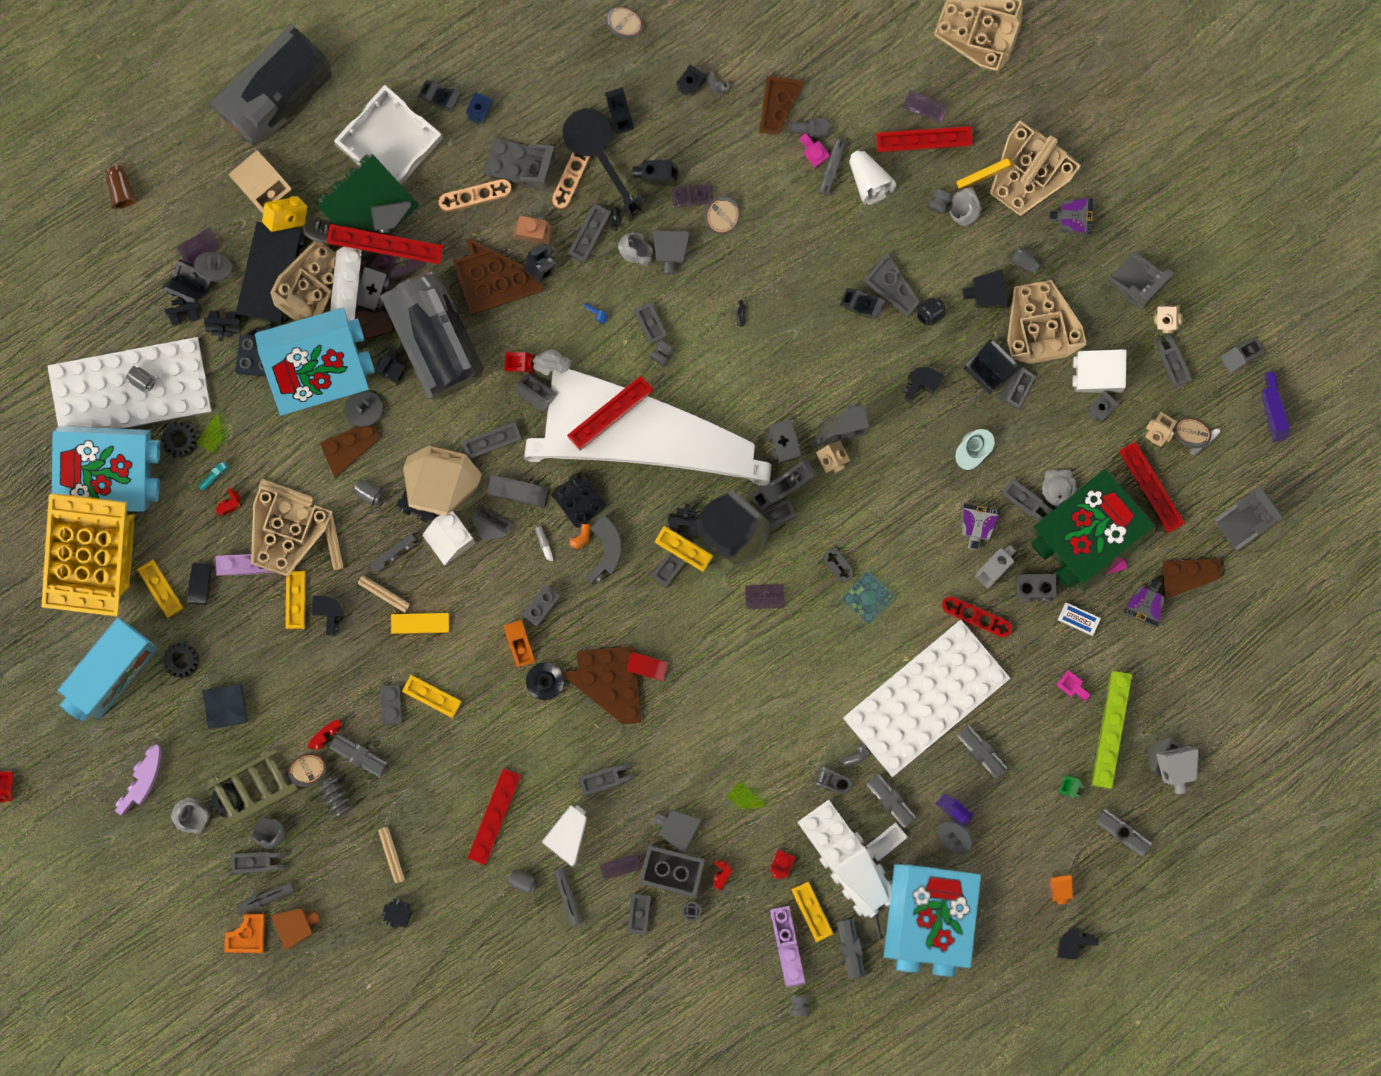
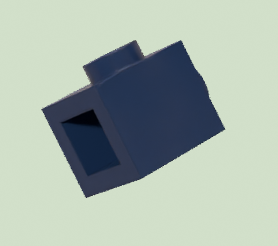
M475 92L466 110V115L469 117L468 120L479 124V122L484 124L493 105V100Z

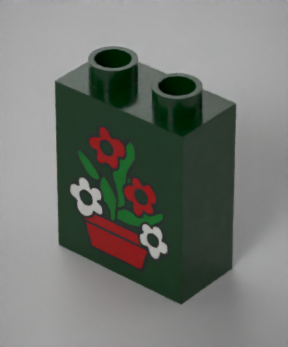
M1103 469L1033 526L1036 539L1031 542V545L1043 560L1053 556L1061 567L1055 572L1068 589L1073 588L1077 584L1085 592L1154 536L1155 525L1110 473Z

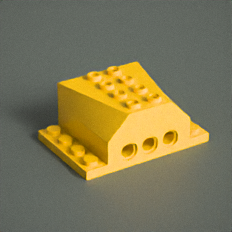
M58 493L49 494L41 607L109 616L119 615L120 596L130 587L135 513L126 514L127 502Z

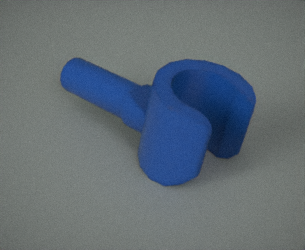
M587 303L584 304L586 309L597 315L595 321L602 324L606 323L607 314L604 311L597 310Z

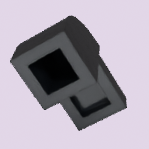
M425 80L417 97L434 107L450 112L458 103L460 93L454 89H447L435 81Z
M623 87L605 92L607 106L616 134L633 130L634 125Z
M847 288L840 306L862 317L873 319V317L877 318L881 313L885 300L879 297L868 296L857 289Z
M919 367L913 370L907 377L913 383H908L903 391L905 393L904 399L911 402L919 387L934 394L944 375L929 367Z
M313 596L312 615L327 617L326 635L335 637L336 632H339V621H336V618H344L342 607L333 598Z
M1080 928L1070 929L1059 938L1056 958L1077 960L1079 944L1098 946L1099 938H1094V934L1083 933L1082 936H1079Z

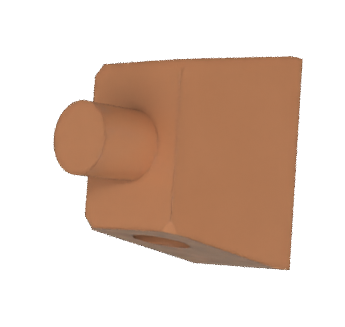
M519 216L516 221L513 239L549 245L552 226L545 220Z

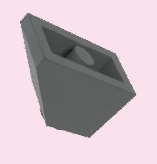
M404 201L370 206L374 230H379V233L390 232V228H395L410 208V202Z
M1253 337L1234 347L1220 358L1224 366L1232 373L1263 355L1265 351L1257 338Z

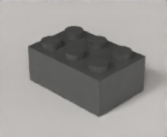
M648 845L639 883L695 898L705 860Z

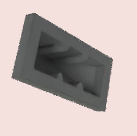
M482 506L478 507L471 518L482 541L505 537L513 525L512 522Z
M1168 737L1146 748L1151 772L1162 778L1156 753L1181 748L1182 745Z

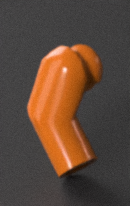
M582 524L581 534L576 538H571L569 541L571 548L581 549L588 544L591 525Z

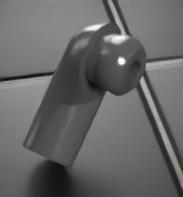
M714 71L705 73L711 91L718 94L727 93L729 90L727 82L717 81Z
M865 744L857 746V754L843 758L845 767L858 764L869 755V750H867Z

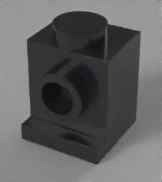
M689 64L688 68L676 82L677 90L685 96L688 94L692 97L705 80V74ZM692 78L693 82L689 84L686 82V79Z

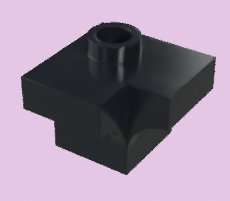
M543 243L528 252L524 269L538 284L552 276L556 263L551 259L553 249L548 244L545 246Z
M390 347L387 354H384L383 358H380L377 362L375 371L381 377L398 385L407 369L398 362V351Z

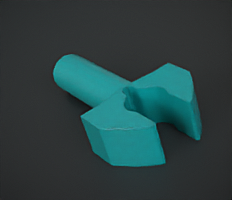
M221 462L211 470L212 473L199 484V488L202 491L229 469L226 462Z

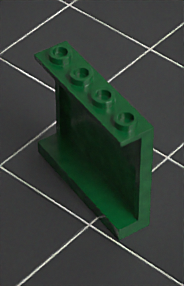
M373 154L363 156L359 160L360 165L358 167L350 168L345 173L347 176L345 179L336 181L331 186L333 190L328 194L323 193L317 199L318 203L316 206L334 225L379 233V230H374L370 206L409 201L411 204L410 208L395 228L420 206ZM390 228V232L381 233V234H386V235H388V234L391 233L395 228ZM362 250L361 255L365 257L370 251Z

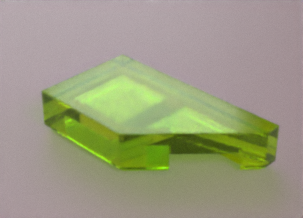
M217 414L214 415L197 442L199 446L214 454L223 440L220 419Z
M740 782L727 795V798L740 809L766 806L764 802Z

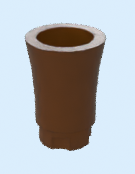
M118 165L107 168L105 175L110 194L111 208L122 209L135 204L137 199L130 187L123 166Z

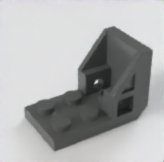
M493 138L483 174L530 188L546 190L556 155L555 148L547 144H529V147Z
M1133 252L1107 281L1136 308L1142 310L1169 282L1174 273L1169 268L1165 272L1163 270L1159 271L1153 264Z
M1259 486L1214 519V521L1237 551L1283 517Z

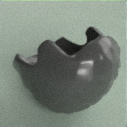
M264 817L254 828L252 838L260 846L273 849L282 843L285 837V828L280 821Z

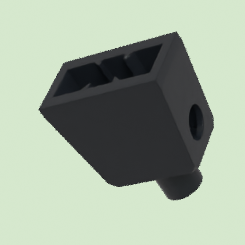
M643 160L642 167L633 166L632 177L642 178L644 183L648 185L677 187L678 167L672 160Z
M1003 270L975 277L972 280L973 287L962 288L963 300L974 299L975 307L1007 308Z

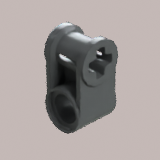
M819 767L820 773L817 780L814 781V785L839 794H847L850 791L851 781L849 778L828 768ZM840 780L847 781L848 788L846 790L838 789L837 783Z

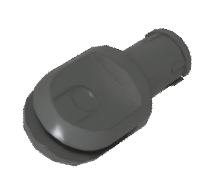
M808 119L807 122H790L789 124L790 134L806 133L809 137H826L831 131V124L826 119Z

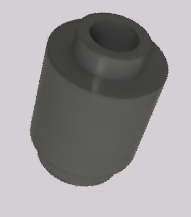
M133 366L126 375L129 383L144 393L151 391L156 383L154 381L155 377L141 367Z
M359 480L353 490L356 497L371 506L378 504L383 497V494H381L382 489L367 480Z
M513 869L507 884H510L512 888L529 894L530 891L534 892L538 882L535 881V876Z

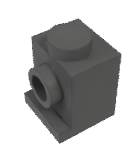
M1104 391L1088 407V415L1095 422L1098 420L1101 423L1117 407L1118 403ZM1103 404L1105 410L1101 411L1098 406Z

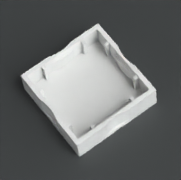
M384 85L369 101L363 112L350 122L334 142L340 150L358 165H360L359 160L363 156L373 154L402 185L443 138L434 127L421 116L412 112L402 99Z

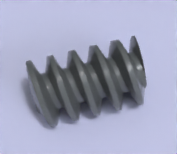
M329 777L315 785L322 786L318 790L319 793H325L322 796V800H329L325 806L332 807L328 811L329 814H335L332 820L348 813L353 807L352 805H346L349 798H342L346 791L339 792V789L343 786L342 784L336 785L339 777Z

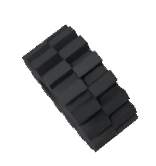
M171 423L172 425H168L167 429L163 431V436H161L163 447L174 457L183 458L186 455L189 456L191 452H194L195 446H197L196 432L186 423ZM176 433H184L187 437V441L182 447H176L172 442V438Z
M175 643L164 652L163 665L170 675L177 678H185L196 672L195 670L199 666L198 653L190 645ZM179 653H184L188 657V664L183 668H178L174 664V657Z
M232 783L222 784L221 786L226 794L232 793L236 797L234 809L238 812L244 810L245 804L235 785ZM214 790L211 796V806L219 816L228 818V813Z

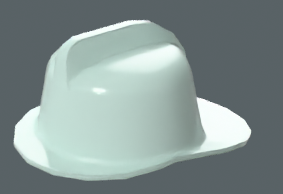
M978 429L967 433L956 451L955 456L958 466L966 470L974 469L993 450L995 442L992 433L985 429Z

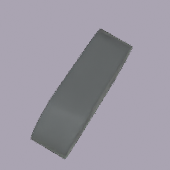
M828 550L824 555L825 564L839 581H849L853 576V570L837 550ZM828 554L837 555L836 561L839 563L837 566L833 561L828 562ZM839 566H841L843 570H849L848 578H846L845 576H843L842 578L840 577L841 571L838 568Z

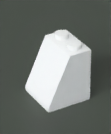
M1126 350L1078 351L1076 356H1073V368H1076V375H1073L1072 386L1076 387V392L1103 393L1105 391L1106 393H1122L1126 388Z
M453 511L447 516L439 515L422 534L444 566L476 544Z
M577 805L575 808L572 806L568 808L542 841V843L573 867L577 862L587 818L584 816L586 812Z

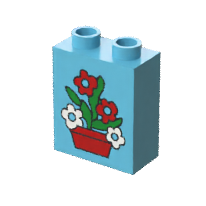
M344 307L255 333L258 353L280 416L369 390L366 375L375 373L369 351L358 352L356 343L364 341L363 332L358 318L348 321Z
M59 426L53 431L52 493L127 502V511L144 512L150 506V501L158 502L159 479L150 478L151 463L158 464L160 460V441L151 440V430Z
M117 618L57 690L66 697L60 706L77 720L80 719L84 722L89 716L100 720L156 652L158 647L130 624Z
M894 864L884 958L897 959L896 970L917 973L920 972L921 962L932 963V974L955 977L956 967L970 968L981 875Z

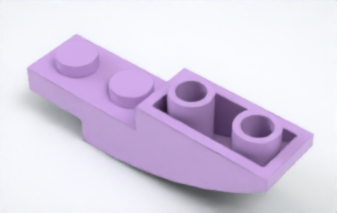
M251 554L215 556L216 576L275 573L252 565Z
M159 745L151 746L145 753L147 757L144 761H139L133 770L135 772L133 776L138 781L132 782L127 789L129 793L125 798L122 796L115 805L117 806L115 811L121 816L126 814L134 802L142 805L153 788L161 762L162 747Z
M786 906L771 909L770 912L786 988L805 984L790 908Z

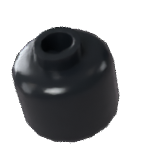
M930 297L920 304L917 309L919 321L924 325L932 326L944 318L945 304L943 301Z

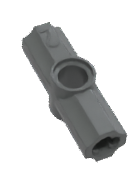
M970 725L957 735L960 741L969 749L972 757L980 765L982 764L995 779L1008 768L994 753V749L984 739L982 740Z
M339 734L331 743L330 749L344 756L349 762L368 770L378 777L386 769L387 762Z
M879 773L866 784L879 799L878 801L889 814L891 813L903 828L916 818L904 803L903 798L894 788L887 784Z
M1106 809L1102 811L1095 823L1141 857H1143L1152 844L1133 830L1130 825L1125 824ZM1121 827L1128 830L1126 838L1119 836V829Z
M854 919L837 922L841 938L840 946L843 959H845L849 979L864 977L865 970L861 957L863 956L860 940L857 938Z

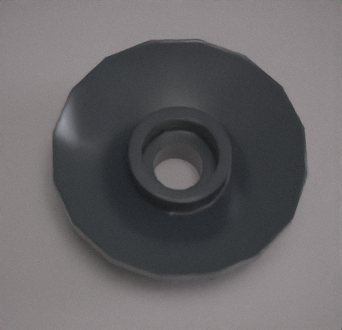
M548 662L538 663L527 673L526 687L529 693L536 699L543 701L551 700L562 691L564 677L560 669L554 664ZM544 678L549 680L548 685L541 683Z

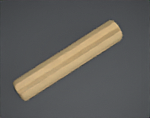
M1053 136L1048 137L1021 177L1020 182L1029 186L1058 142Z
M261 479L259 483V488L263 487L278 492L280 497L311 507L314 498L265 479Z
M331 515L325 532L333 569L341 570L344 566L333 515Z
M364 575L359 579L358 584L402 612L408 610L410 604Z
M381 828L378 832L394 882H403L405 878L389 828Z

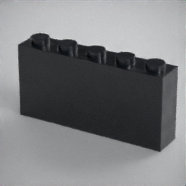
M256 222L236 309L238 317L280 326L283 325V321H287L288 315L274 306L271 290L278 276L300 256L299 250L304 247L305 243L302 231L288 228L271 232L264 223Z

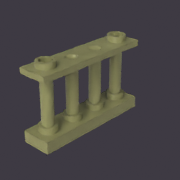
M267 749L259 754L260 757L222 778L216 776L208 781L209 784L206 790L215 789L228 813V818L225 820L227 828L296 793L298 790L295 783L289 785L285 782L272 759L277 754L276 749L273 751ZM264 761L279 786V791L274 794L268 791L255 767ZM247 770L262 794V800L257 803L251 800L238 776ZM230 779L245 804V809L240 812L234 809L221 784Z

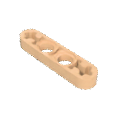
M572 153L552 198L553 205L557 209L562 210L568 207L590 157L583 156V158H586L584 161L580 157H575L576 154ZM579 161L582 164V168L579 171L572 170L571 164L573 162ZM571 178L574 181L573 187H564V180ZM561 188L565 192H569L570 195L566 193L564 196L566 202L558 205L556 198H561L563 194L562 191H559Z
M500 179L443 194L439 199V205L443 211L451 212L502 199L510 195L511 185L507 180ZM501 184H504L505 187L508 186V188L505 189V193H502L501 190L495 191L496 196H493V190L491 186H494V189H499ZM481 189H488L490 195L487 198H481L479 196ZM469 193L471 201L468 203L462 202L461 195ZM457 195L460 205L456 206V202L450 203V207L442 205L446 198L452 201L455 200L454 196Z

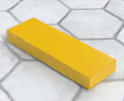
M1006 158L956 182L958 188L963 190L1014 167L1013 162Z
M666 526L663 527L654 542L703 573L713 558L712 554Z
M154 560L137 569L167 618L184 609Z
M292 571L288 577L286 576V629H305L306 571Z
M449 613L391 614V634L449 633Z
M410 675L402 690L403 693L451 718H454L462 703L459 699L413 675Z
M809 881L791 889L815 941L818 942L833 935L834 933Z

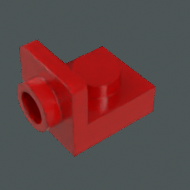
M506 352L504 371L533 374V359L535 355L527 352Z
M231 488L227 489L232 500L226 499L218 503V507L215 510L220 517L241 507L239 502L242 499L237 490L233 492Z
M0 772V803L13 801V772Z
M777 850L769 871L773 873L771 877L779 880L788 878L795 856Z
M722 859L720 862L716 860L714 863L723 869V872L718 871L713 879V882H715L714 887L720 891L733 872L729 869L731 865Z

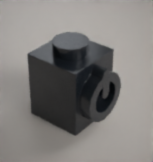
M394 898L392 902H389V905L385 904L382 916H384L383 920L387 921L386 925L396 929L398 925L407 928L413 909H410L411 904Z

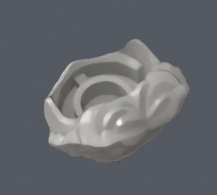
M973 187L964 188L952 195V209L949 212L953 220L964 226L975 222L980 215L981 207Z
M627 233L621 237L618 248L622 257L629 262L648 266L653 257L654 249L652 245L644 242V236L639 233Z
M548 349L542 354L535 356L533 367L544 375H549L552 370L565 373L570 368L572 361L568 357H563L556 350Z
M1064 469L1059 472L1050 470L1045 473V480L1042 486L1043 495L1052 505L1058 507L1077 491L1076 481L1070 470Z
M186 798L175 804L171 819L178 830L200 834L205 829V823L208 822L211 811L205 807L204 803L199 802L197 799Z

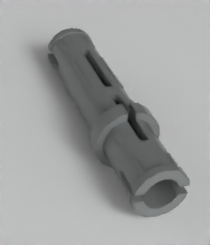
M835 139L826 170L822 173L823 179L818 193L820 195L824 193L823 196L830 195L833 182L837 179L836 173L845 145L847 144L845 141L841 142L840 139Z
M565 868L553 871L565 906L563 909L567 912L571 927L582 924L583 922L577 908L579 905L578 902H575Z
M289 882L258 896L255 894L251 899L236 905L240 914L243 915L256 908L259 910L261 906L292 893L294 894L295 891L292 883Z

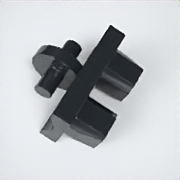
M179 296L178 299L171 302L172 306H180L164 309L172 326L183 324L181 314L188 313L190 322L200 320L199 310H202L199 302L184 304L187 302Z
M209 311L208 317L204 318L205 331L212 332L213 336H218L219 341H223L224 336H231V333H240L239 319L234 311L227 312L226 319L220 318L218 311Z
M685 503V509L677 508V514L669 513L668 523L670 530L680 534L681 525L689 526L688 535L698 536L695 530V522L699 518V516H695L696 510L689 509V504Z

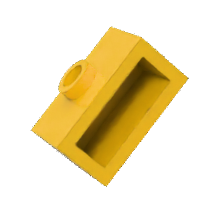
M298 196L266 202L262 222L271 232L305 225L307 205Z

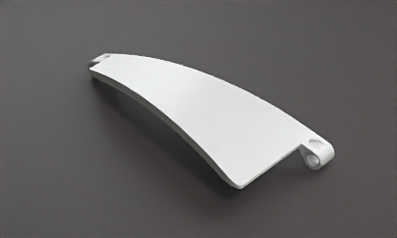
M570 369L565 373L553 370L551 389L557 393V396L548 407L545 438L527 439L524 459L529 462H540L545 458L650 464L743 477L761 486L769 484L772 465L770 463L753 460L755 445L752 442L651 397H646L579 451L568 439L567 434L620 393L624 387Z

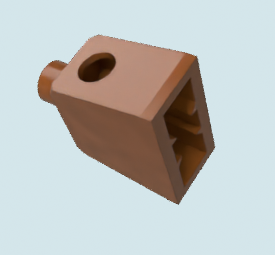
M303 908L271 916L285 950L291 949L314 934L311 926L321 922L317 911L306 915Z

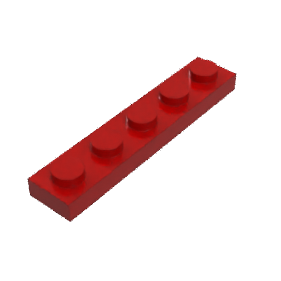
M971 126L876 133L877 153L971 147Z
M639 376L567 434L568 439L581 451L654 392L653 388L642 376Z
M1136 441L1119 450V454L1167 534L1185 524Z
M502 769L467 859L486 866L521 775Z

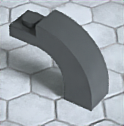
M806 458L781 477L758 489L750 497L759 511L762 512L811 481L810 479L816 476L817 473Z
M604 515L590 528L602 541L605 548L602 561L586 577L591 584L594 582L599 583L604 578L605 571L612 575L621 558L622 548L618 531L613 523Z

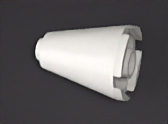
M859 150L851 155L849 163L864 204L866 202L868 205L877 203L887 197L885 195L886 192L889 190L890 192L894 191L896 187L894 179L865 151Z

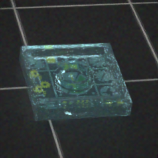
M866 571L841 600L870 625L895 596Z

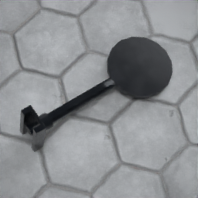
M580 109L573 112L563 125L562 136L565 145L572 153L579 156L591 157L596 155L624 199L623 203L625 205L623 208L629 222L632 221L631 214L639 210L642 214L646 213L640 196L634 199L633 195L629 194L603 152L611 139V126L608 119L601 112L594 109Z

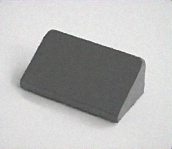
M1017 366L1010 374L999 396V400L1016 409H1020L1036 375L1023 367Z
M527 374L516 383L515 392L542 412L548 408L557 396L555 391L531 374Z

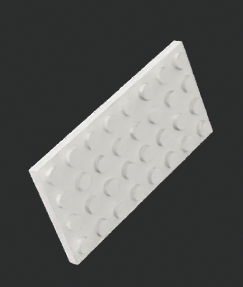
M198 337L48 365L58 427L126 429L212 412ZM133 366L141 367L155 377L154 381L156 383L151 391L144 393L126 379L127 373Z
M960 620L844 716L843 719L891 777H893L1005 684L1010 677L963 621Z

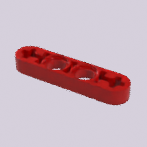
M947 597L942 602L941 607L946 614L997 637L1006 638L1012 631V626L1008 621L955 597ZM952 600L954 602L953 605L956 607L962 604L959 615L955 614L957 610L951 608L950 611L947 610L945 602L949 603ZM965 608L972 609V618L967 619L963 616L962 612ZM982 616H988L991 619L989 626L981 625L980 618ZM994 619L998 620L996 625L1002 626L1005 624L1008 632L1000 634V629L996 627L994 631L990 630L994 625Z

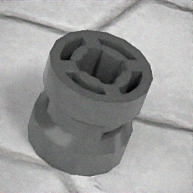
M935 189L933 193L934 198L929 201L927 207L936 213L944 214L946 204L950 203L952 196L942 190Z
M659 340L655 351H652L649 357L658 364L665 366L668 362L667 358L673 354L675 349Z
M688 902L684 905L682 914L686 920L696 921L701 916V908L695 902Z
M791 996V1003L793 1004L791 1016H810V1010L808 1009L810 997Z

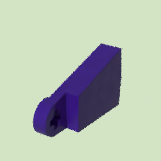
M1274 371L1266 372L1267 389L1263 390L1262 400L1272 441L1278 442L1287 439L1290 427L1278 392Z
M943 794L935 803L964 827L974 817V814L959 801L946 794Z

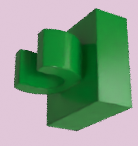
M1065 775L1058 793L1073 799L1080 798L1077 791L1079 788L1084 789V785L1081 784V780Z

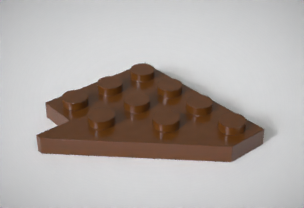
M466 239L471 255L453 260L471 315L543 292L541 283L538 284L524 269L523 265L470 239Z
M634 646L577 651L578 671L562 672L563 676L622 725L641 723L637 674L626 671L631 652L635 653Z

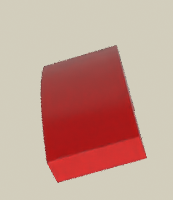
M631 652L626 671L663 682L668 663Z
M337 719L317 732L308 743V748L310 750L314 748V751L324 748V744L328 742L325 735L329 734V736L337 734L340 732L339 728L343 727L340 720Z

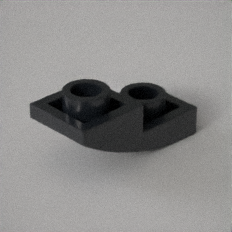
M192 564L187 596L188 603L207 605L210 592L209 582L213 570L212 564Z

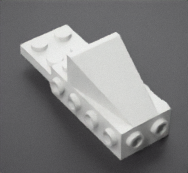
M829 800L797 822L821 856L820 862L825 868L829 867L833 872L831 877L835 883H840L843 886L842 892L848 900L852 899L855 903L853 908L859 916L863 914L864 917L869 915L871 918L880 912L878 909L883 904L886 907L890 905L892 880H886L884 877L886 872L880 864L876 866L872 860L875 858L869 848L866 849L861 845L863 842L862 838L857 832L854 834L849 829Z

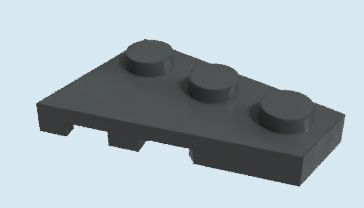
M888 252L863 281L907 318L920 303Z

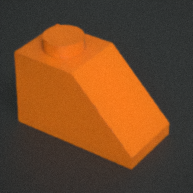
M519 620L504 625L516 667L535 662L523 621Z
M1072 876L1049 878L1052 902L1057 901V905L1069 903V899H1073Z

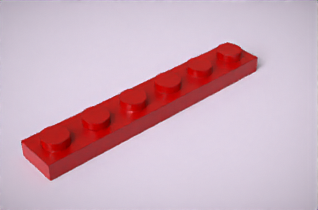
M333 224L329 226L326 242L328 244L439 265L443 245Z

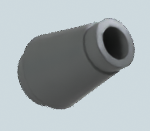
M1020 247L1016 249L1010 259L1014 265L1032 273L1040 265L1024 248L1021 249Z

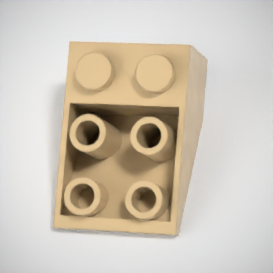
M258 150L228 174L262 215L266 202L286 199L294 194L291 187Z

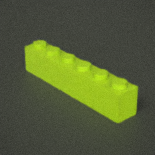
M1117 671L1110 673L1091 786L1112 789L1132 674Z

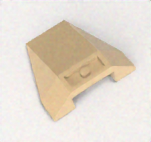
M946 0L934 35L978 66L999 71L1009 60L1020 30L1023 0Z
M1019 121L1009 134L1000 160L1008 158L1012 160L1014 167L996 174L990 192L991 195L1020 216L1068 183L1081 167L1073 157L1056 145L1029 186L1020 182L1021 177L1048 139L1022 121Z
M314 241L278 276L271 290L274 306L295 321L329 312L331 308L336 253L322 242Z
M1052 280L1014 287L1007 338L1010 356L1014 360L1031 364L1064 358L1087 344L1083 326Z
M427 446L409 455L403 467L409 507L445 516L478 488L482 476L466 454L433 446Z
M260 487L253 503L251 564L288 577L325 532L332 511L315 505L313 508L280 497L278 492Z

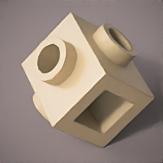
M1159 305L1158 313H1155L1154 323L1157 325V329L1163 330V333H1174V330H1177L1183 322V315L1180 314V305Z
M1160 412L1156 420H1150L1146 427L1149 431L1145 437L1152 443L1162 447L1165 441L1169 443L1173 437L1174 432L1172 430L1177 421Z
M841 441L829 444L816 452L826 473L833 470L837 473L845 469L844 465L850 462Z

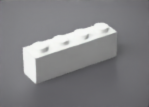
M342 247L336 252L330 311L344 307L347 319L350 321L355 319L362 250Z

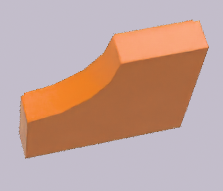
M245 914L239 928L233 932L225 933V952L264 953L265 914Z

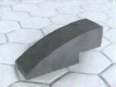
M491 475L487 494L488 496L503 498L509 501L545 507L548 488Z

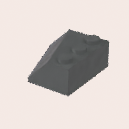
M859 403L848 405L847 409L826 420L811 442V448L867 435L869 424L864 405L860 406Z

